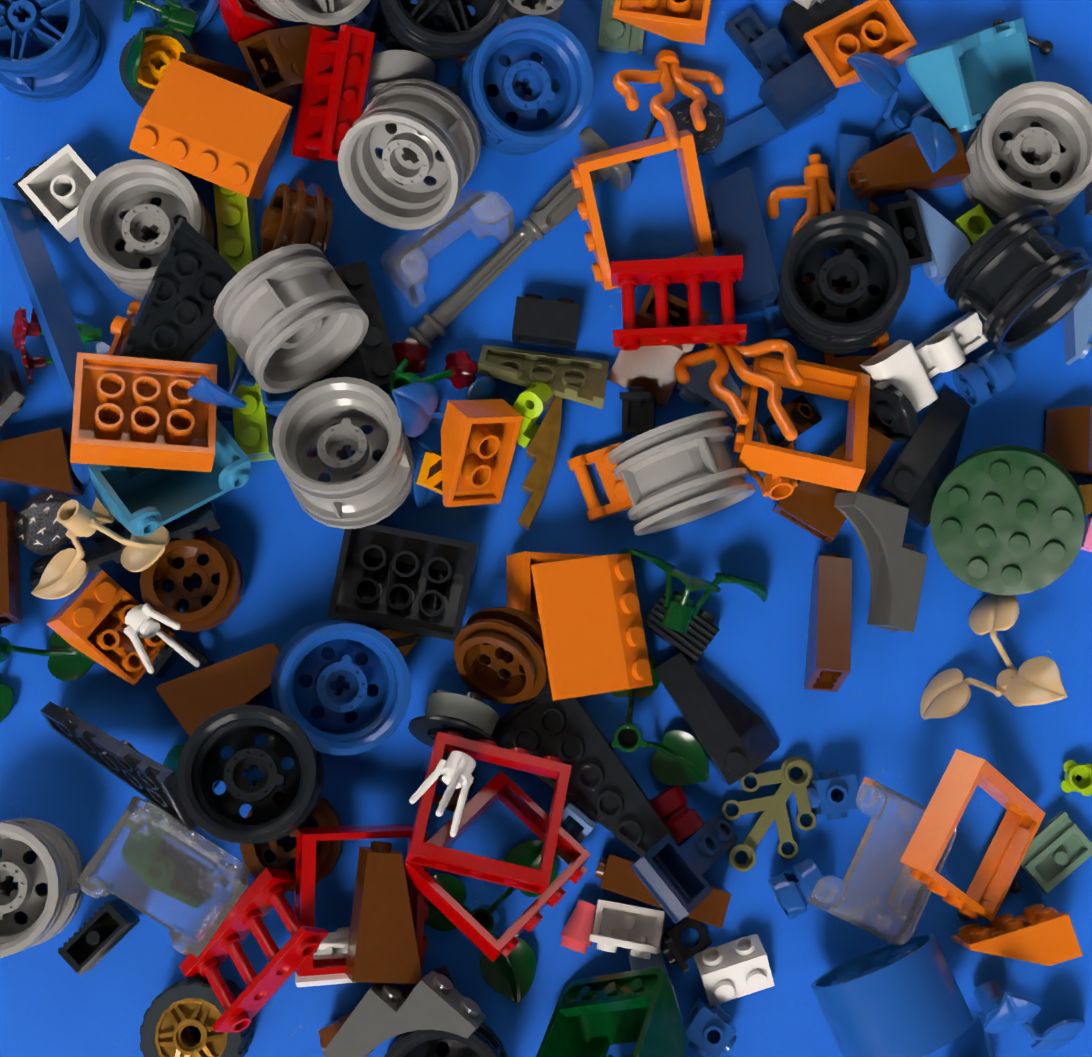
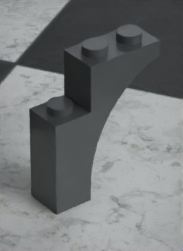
M858 488L856 492L836 493L834 507L849 520L856 530L869 564L871 601L867 625L892 632L914 633L927 555L914 551L915 546L903 543L909 508L897 505V500L885 496L872 497L870 496L871 491Z
M432 970L419 981L407 999L402 996L399 988L392 983H376L372 986L322 1054L325 1057H368L384 1041L416 1030L446 1031L468 1039L479 1028L486 1016L481 1012L480 1007L475 1001L468 997H463L453 988L452 982L446 976L437 974Z

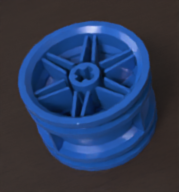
M0 0V83L11 93L23 99L36 102L57 101L83 89L96 74L104 53V35L100 22L86 0ZM68 25L64 34H62L60 27ZM9 49H11V55H10V56L7 55V51H8Z
M539 16L517 17L497 26L468 55L461 67L457 81V96L470 109L475 118L481 136V143L494 151L506 155H526L538 152L571 133L581 123L587 113L594 89V75L590 58L582 43L570 30L558 22ZM532 53L540 56V64L530 59ZM505 55L507 57V67L500 65L498 60L500 56ZM551 80L558 82L559 90L557 92L551 90ZM519 84L523 86L522 92L525 94L522 97L518 95L519 89L516 88ZM487 86L497 91L498 95L495 97L488 96L486 93ZM538 111L547 115L546 121L541 122L537 118ZM508 112L513 113L514 124L512 125L506 122L505 117Z
M328 619L304 627L285 642L276 656L271 672V693L276 710L300 726L307 734L315 750L331 755H355L367 752L382 744L397 730L406 715L410 702L411 680L408 666L400 650L388 637L367 626L347 620ZM330 647L333 649L334 652L331 660H324L322 658L321 651L323 648ZM360 652L365 653L367 656V661L364 665H357L355 662V656ZM309 674L312 677L311 685L301 686L299 683L300 676ZM338 676H341L340 680L344 681L345 685L344 687H339L337 693H334L335 689L330 686V682L336 681ZM371 684H376L378 687V693L374 697L367 695V687ZM314 706H321L323 708L322 717L314 718L311 716V710ZM349 711H355L357 714V718L353 723L345 721V714Z

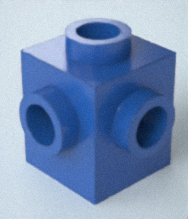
M838 769L819 772V779L811 780L812 788L807 789L810 807L812 809L816 808L817 814L827 815V820L848 817L847 811L863 808L856 774L839 775ZM832 790L835 791V797L833 799H831Z
M699 998L683 1020L687 1038L691 1040L689 1046L703 1057H706L707 1054L719 1057L722 1052L728 1053L736 1041L735 1033L737 1030L731 1021L733 1016L720 1005L716 1004L713 1008Z

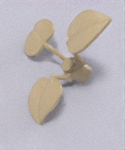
M97 497L92 511L76 500H69L58 510L57 521L68 529L65 535L71 539L76 550L67 548L58 552L45 568L38 585L31 594L38 598L54 600L64 598L80 587L87 576L89 566L82 560L85 556V551L77 536L90 537L96 530H99L119 543L126 545L121 554L122 566L130 572H140L153 565L163 554L165 547L170 541L169 531L164 526H161L148 536H135L131 534L130 539H126L103 526L106 523H113L115 517L104 508Z
M989 594L973 607L969 615V626L972 631L978 635H985L990 632V637L1008 668L998 674L996 678L997 686L993 687L970 677L964 679L962 671L957 668L942 671L932 678L922 694L920 714L924 720L929 718H947L962 711L971 697L969 685L989 691L996 697L1004 695L1016 707L1041 705L1067 698L1060 669L1051 658L1045 656L1031 658L1024 662L1019 670H1017L997 636V631L1010 629L1018 618L1019 602L1016 595Z

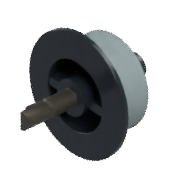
M434 690L433 694L428 696L425 716L413 718L408 725L410 733L430 747L433 746L437 733H444L445 731L459 732L465 739L473 741L478 739L491 740L497 744V747H500L497 740L491 736L498 721V714L491 707L482 703L483 698L475 693L466 692L460 695L444 690ZM444 751L442 759L447 760L451 753ZM441 774V775L439 776L438 781H439L443 786H446L447 784H445V783L442 781V776H443V775Z

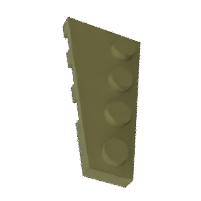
M482 345L478 361L479 374L527 388L534 382H543L552 389L555 396L603 409L609 361Z

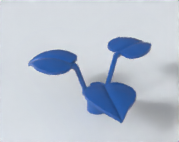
M869 52L858 53L848 58L846 62L855 69L862 83L872 94L883 99L891 98L887 109L882 114L885 120L875 130V135L881 144L885 146L912 132L932 173L937 172L955 156L957 145L947 128L940 123H932L930 118L921 116L933 107L930 102L913 115H910L905 110L893 111L899 96V91L896 87L900 84L901 77L890 61L881 55Z
M237 353L233 378L227 391L202 375L197 383L188 389L187 395L200 402L216 406V417L219 421L233 420V412L226 410L227 406L232 408L246 407V402L235 396L238 385L253 387L256 380ZM261 389L263 405L267 407L266 412L278 417L287 402L272 401L268 397V392Z
M490 377L478 378L469 387L466 400L499 399L497 381ZM415 382L393 390L391 393L396 403L398 417L402 422V432L408 436V440L415 442L425 452L434 453V450L418 438V436L427 432L432 418H444L445 413L434 412L438 404L436 388L429 383ZM424 456L417 461L413 474L414 497L417 508L420 509L426 507L439 495L437 492L416 484Z
M995 980L978 986L973 992L982 1009V1012L978 1015L983 1025L988 1057H994L991 1033L1002 1032L1014 1025L1021 1024L1037 1040L1031 1045L1035 1052H1050L1063 1047L1073 1040L1086 1026L1083 1019H1067L1054 1024L1044 1033L1037 1032L1027 1022L1040 1012L1041 1008L1037 1002L1016 994L1004 993L999 982Z

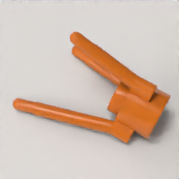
M757 425L756 430L760 443L769 444L762 425ZM794 441L787 446L788 449L794 450ZM748 469L761 488L763 497L769 496L772 500H782L790 496L794 488L798 486L796 479L765 473L762 478L758 471Z

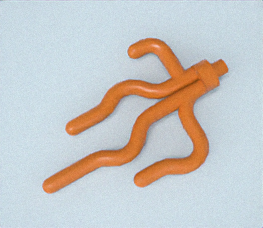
M664 49L654 59L655 70H621L614 75L613 86L625 98L627 108L630 111H636L639 107L638 96L635 89L627 82L642 84L660 82L662 92L650 100L649 109L652 115L662 123L668 146L671 149H677L681 145V140L676 122L671 112L663 107L674 99L675 89L693 100L690 105L692 123L696 131H703L706 128L703 110L707 106V97L702 90L689 82L707 84L711 86L712 91L716 95L724 92V84L719 76L710 71L680 68L677 54L674 51Z
M820 154L808 156L809 166L803 169L805 185L778 187L770 192L767 198L766 209L767 216L770 219H776L779 216L780 200L806 198V211L796 222L792 238L797 230L809 220L817 217L818 210L820 215L832 212V207L835 208V193L830 187L828 165L821 163ZM870 200L869 214H872L879 210V208ZM807 274L804 275L805 283L810 284L814 282ZM837 284L836 292L842 293L844 285Z
M711 322V323L706 324L705 326L716 325V324ZM773 338L751 345L738 344L735 346H722L720 343H704L707 349L688 354L676 362L674 367L675 376L680 384L685 385L690 381L687 369L714 360L716 368L708 382L710 392L715 398L729 406L739 424L746 425L750 421V415L741 399L735 392L722 385V381L728 374L730 362L737 376L743 382L752 386L762 387L769 392L767 405L784 437L788 441H794L798 437L795 426L781 404L783 392L780 384L768 375L751 371L743 358L757 357L769 352H780L784 355L782 367L785 375L794 387H800L804 379L796 367L798 355L795 347L788 341Z

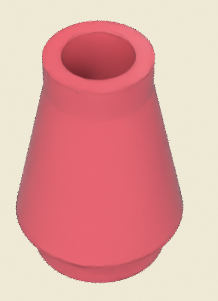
M578 900L574 911L559 935L562 937L561 946L586 954L588 946H592L589 937L593 933L597 906Z

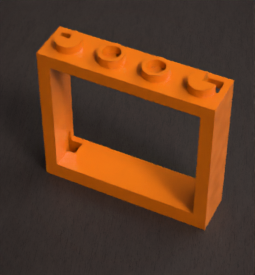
M685 129L678 131L681 145L676 151L696 251L672 258L715 256L694 137L692 133ZM665 135L573 159L575 169L570 170L571 180L574 189L579 188L582 199L577 202L578 212L581 221L586 220L589 232L584 233V239L588 252L593 251L595 263L591 264V270L595 283L600 282L605 291L618 288V286H612L611 269L590 171L674 150L668 146Z
M766 353L753 357L751 365H747L748 368L755 373L765 374L774 378L781 387L848 401L845 459L839 460L752 441L758 387L747 384L742 386L739 398L750 415V421L746 425H741L736 421V428H741V432L736 433L733 444V452L738 453L736 467H746L754 471L856 492L866 471L870 375L797 359L796 367L803 376L804 382L800 387H794L788 380L782 367L784 356Z
M956 749L900 862L911 869L910 877L927 885L926 888L943 897V901L958 908V912L964 916L975 920L980 916L993 922L1046 813L988 761ZM978 785L1007 811L965 894L937 873L935 868Z

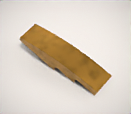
M558 396L553 400L526 450V458L534 461V464L522 484V491L531 497L518 519V525L528 531L531 530L544 502L555 467L562 415V397Z

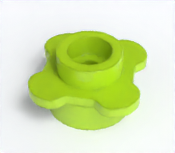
M1073 760L1064 762L1063 770L1065 774L1064 780L1060 783L1061 789L1065 793L1075 791L1080 792L1083 796L1092 795V764L1080 765L1076 764ZM1077 775L1081 776L1080 781L1076 780Z

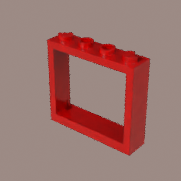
M456 731L438 732L433 742L424 781L436 769L440 759L443 758L444 751L449 753L460 751L468 754L473 759L556 779L539 869L536 870L423 842L437 780L420 797L405 861L542 895L549 887L572 765L564 764L562 759L554 756H544L541 758L530 755V752L523 748L513 747L509 750L497 747L495 742L487 739H478L477 741L465 739L461 733Z
M500 771L464 806L455 837L450 836L452 817L426 843L449 848L498 799L542 841L545 838L549 815ZM560 826L555 853L568 866L498 940L426 872L429 867L406 862L404 869L406 878L494 962L501 953L505 957L511 954L520 943V940L516 937L524 929L530 933L544 917L540 912L547 905L553 908L566 894L563 888L569 881L576 884L588 870L584 865L591 854Z
M414 824L297 828L294 913L302 926L314 927L317 841L407 837L408 850ZM426 831L423 842L428 841V833ZM406 878L420 967L422 968L425 948H428L427 938L423 935L424 922L428 921L429 909L427 902L424 901V895ZM347 953L312 954L303 961L295 972L298 976L345 973Z

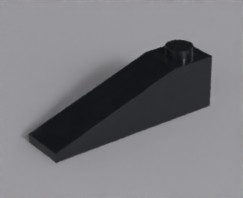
M943 388L938 395V399L932 403L919 422L918 431L903 445L872 490V493L876 496L896 499L897 505L909 508L908 517L926 529L930 524L931 509L937 491L946 476L954 468L971 406Z
M681 651L653 668L718 775L727 785H732L758 768L779 748V745L761 717Z

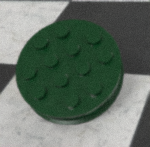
M994 446L966 457L946 476L933 501L930 516L931 536L942 562L957 578L969 586L996 595L1011 596L1031 593L1057 580L1076 559L1085 531V504L1074 478L1052 457L1024 446Z

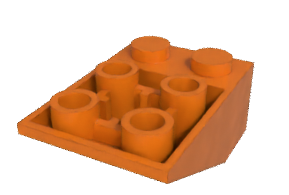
M103 570L88 575L80 587L73 592L46 624L72 647L132 686L147 671L131 639L123 632L127 627L125 624L127 613L136 605H140V603ZM159 621L160 628L174 638L176 635ZM157 634L150 639L139 637L151 664H153L158 652L167 643Z
M1043 904L1027 906L1023 908L1024 914L1014 917L1010 913L995 916L991 924L982 927L978 923L959 928V934L951 936L953 942L972 951L1047 966L1083 956L1069 914L1055 910L1054 907H1044Z

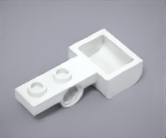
M970 311L915 348L911 341L899 339L860 366L864 374L870 375V386L875 382L881 381L893 384L911 401L917 413L938 399L930 379L938 373L948 372L961 366L966 361L965 355L988 340L982 335L983 324L977 312Z

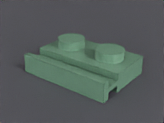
M603 0L597 50L627 54L628 52H637V55H642L644 30L612 18L615 0Z
M1060 811L1036 832L1021 863V867L1044 893L1050 892L1092 856V843L1080 828L1070 820L1069 815L1065 811Z

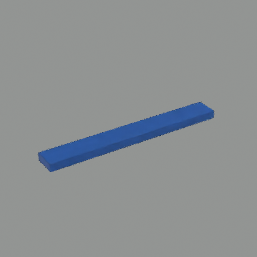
M0 197V220L69 403L73 404L77 352L87 353L30 205L28 202Z

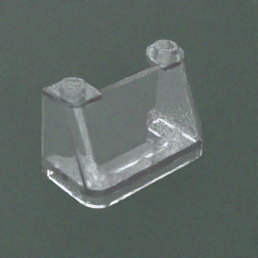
M467 189L460 193L444 218L429 227L410 230L383 252L381 260L385 273L414 309L427 300L423 286L425 281L430 278L427 273L429 270L428 260L469 229L479 241L485 236H493L498 238L501 244L514 234V210L501 194L490 190Z
M864 777L857 793L856 803L861 812L871 817L870 822L843 881L833 876L823 877L815 885L808 903L894 945H903L912 937L932 891L926 888L927 885L910 877L911 869L900 862L927 807L878 781ZM956 829L935 868V871L939 874L955 841Z
M134 796L80 873L76 882L81 884L80 888L84 893L93 898L107 897L110 893L119 897L170 929L169 934L173 940L171 945L177 951L185 955L191 953L199 957L248 887L250 871L236 857L195 831H189L150 802Z

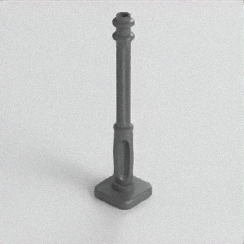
M588 126L578 134L580 151L583 156L612 149ZM626 162L590 171L593 190L599 182L604 183L606 180L620 192H624L632 184L631 170ZM571 172L546 194L528 218L523 219V226L433 313H424V321L417 328H409L410 335L407 338L413 337L417 339L419 345L430 350L432 347L430 342L438 335L445 336V328L536 240H543L544 235L556 228L578 208L577 202L582 199L579 188L574 189Z

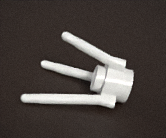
M148 603L136 605L127 613L125 617L127 627L123 632L131 639L148 673H154V668L139 637L150 639L156 634L195 667L200 666V662L160 628L159 621L175 630L181 628L179 623L157 612Z
M452 751L447 760L440 759L436 769L409 799V802L414 804L442 774V781L448 786L436 810V816L441 817L455 788H461L450 829L451 837L457 835L468 791L474 780L471 774L476 767L475 760L463 752Z

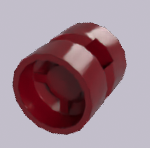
M679 783L650 801L680 842L701 828L704 822L695 808L686 806L689 799Z

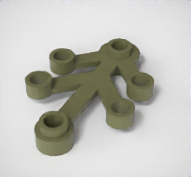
M797 756L790 757L782 763L780 770L759 774L750 772L739 779L740 787L747 792H754L758 790L759 786L781 783L774 795L739 802L730 799L722 804L721 813L729 820H736L741 815L763 811L743 843L734 845L728 852V861L737 871L746 872L754 867L756 863L754 850L774 820L779 837L776 847L778 854L786 859H791L797 855L798 845L793 840L786 801L792 792L794 793L798 813L795 815L796 826L805 831L815 827L817 820L815 814L811 812L806 788L813 779V768L806 759ZM793 767H798L801 770V777L797 780L790 776V771ZM749 775L753 776L756 780L753 788H747L744 784L745 778ZM734 803L737 806V813L734 816L727 815L726 807L728 804ZM803 814H809L811 817V823L806 827L800 823V818ZM785 842H791L793 851L786 855L782 852V845ZM738 851L746 852L747 859L744 863H737L735 860V855Z

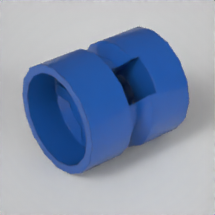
M993 349L977 358L976 364L970 362L953 372V381L963 400L975 408L991 399L993 393L999 394L1015 385L1016 375L1006 356L999 354L996 349Z
M807 858L794 865L793 873L788 874L784 871L768 880L777 901L790 920L806 912L809 903L817 906L832 897L824 877L811 858Z

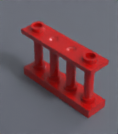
M347 24L340 25L339 34L317 27L311 28L291 156L316 162H322V159L338 162V153L343 138L354 122L362 116L375 39L374 32Z
M743 255L611 261L612 286H618L622 289L623 330H613L614 348L620 347L625 351H633L639 349L640 346L720 343L722 346H735L740 342H745L747 324H735L733 283L736 280H742L744 268ZM717 281L720 284L722 325L702 326L700 285L703 282ZM672 283H684L687 285L689 326L669 327L667 286ZM638 285H651L654 287L656 328L636 329L635 288Z
M266 867L179 965L185 977L207 978L225 1012L212 1025L215 1032L239 1033L246 1029L257 1012L303 961L317 951L319 944L328 935L325 928L302 926L286 900L287 890L295 883L289 871ZM273 906L292 936L281 950H279L263 923L264 916ZM251 931L269 960V963L258 975L241 947L242 941ZM229 956L247 986L236 1000L219 971L221 964Z

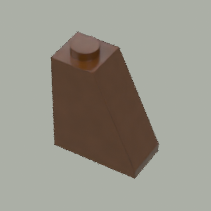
M56 428L0 441V481L75 497L83 496L81 482L76 477L70 463L71 433L63 428Z

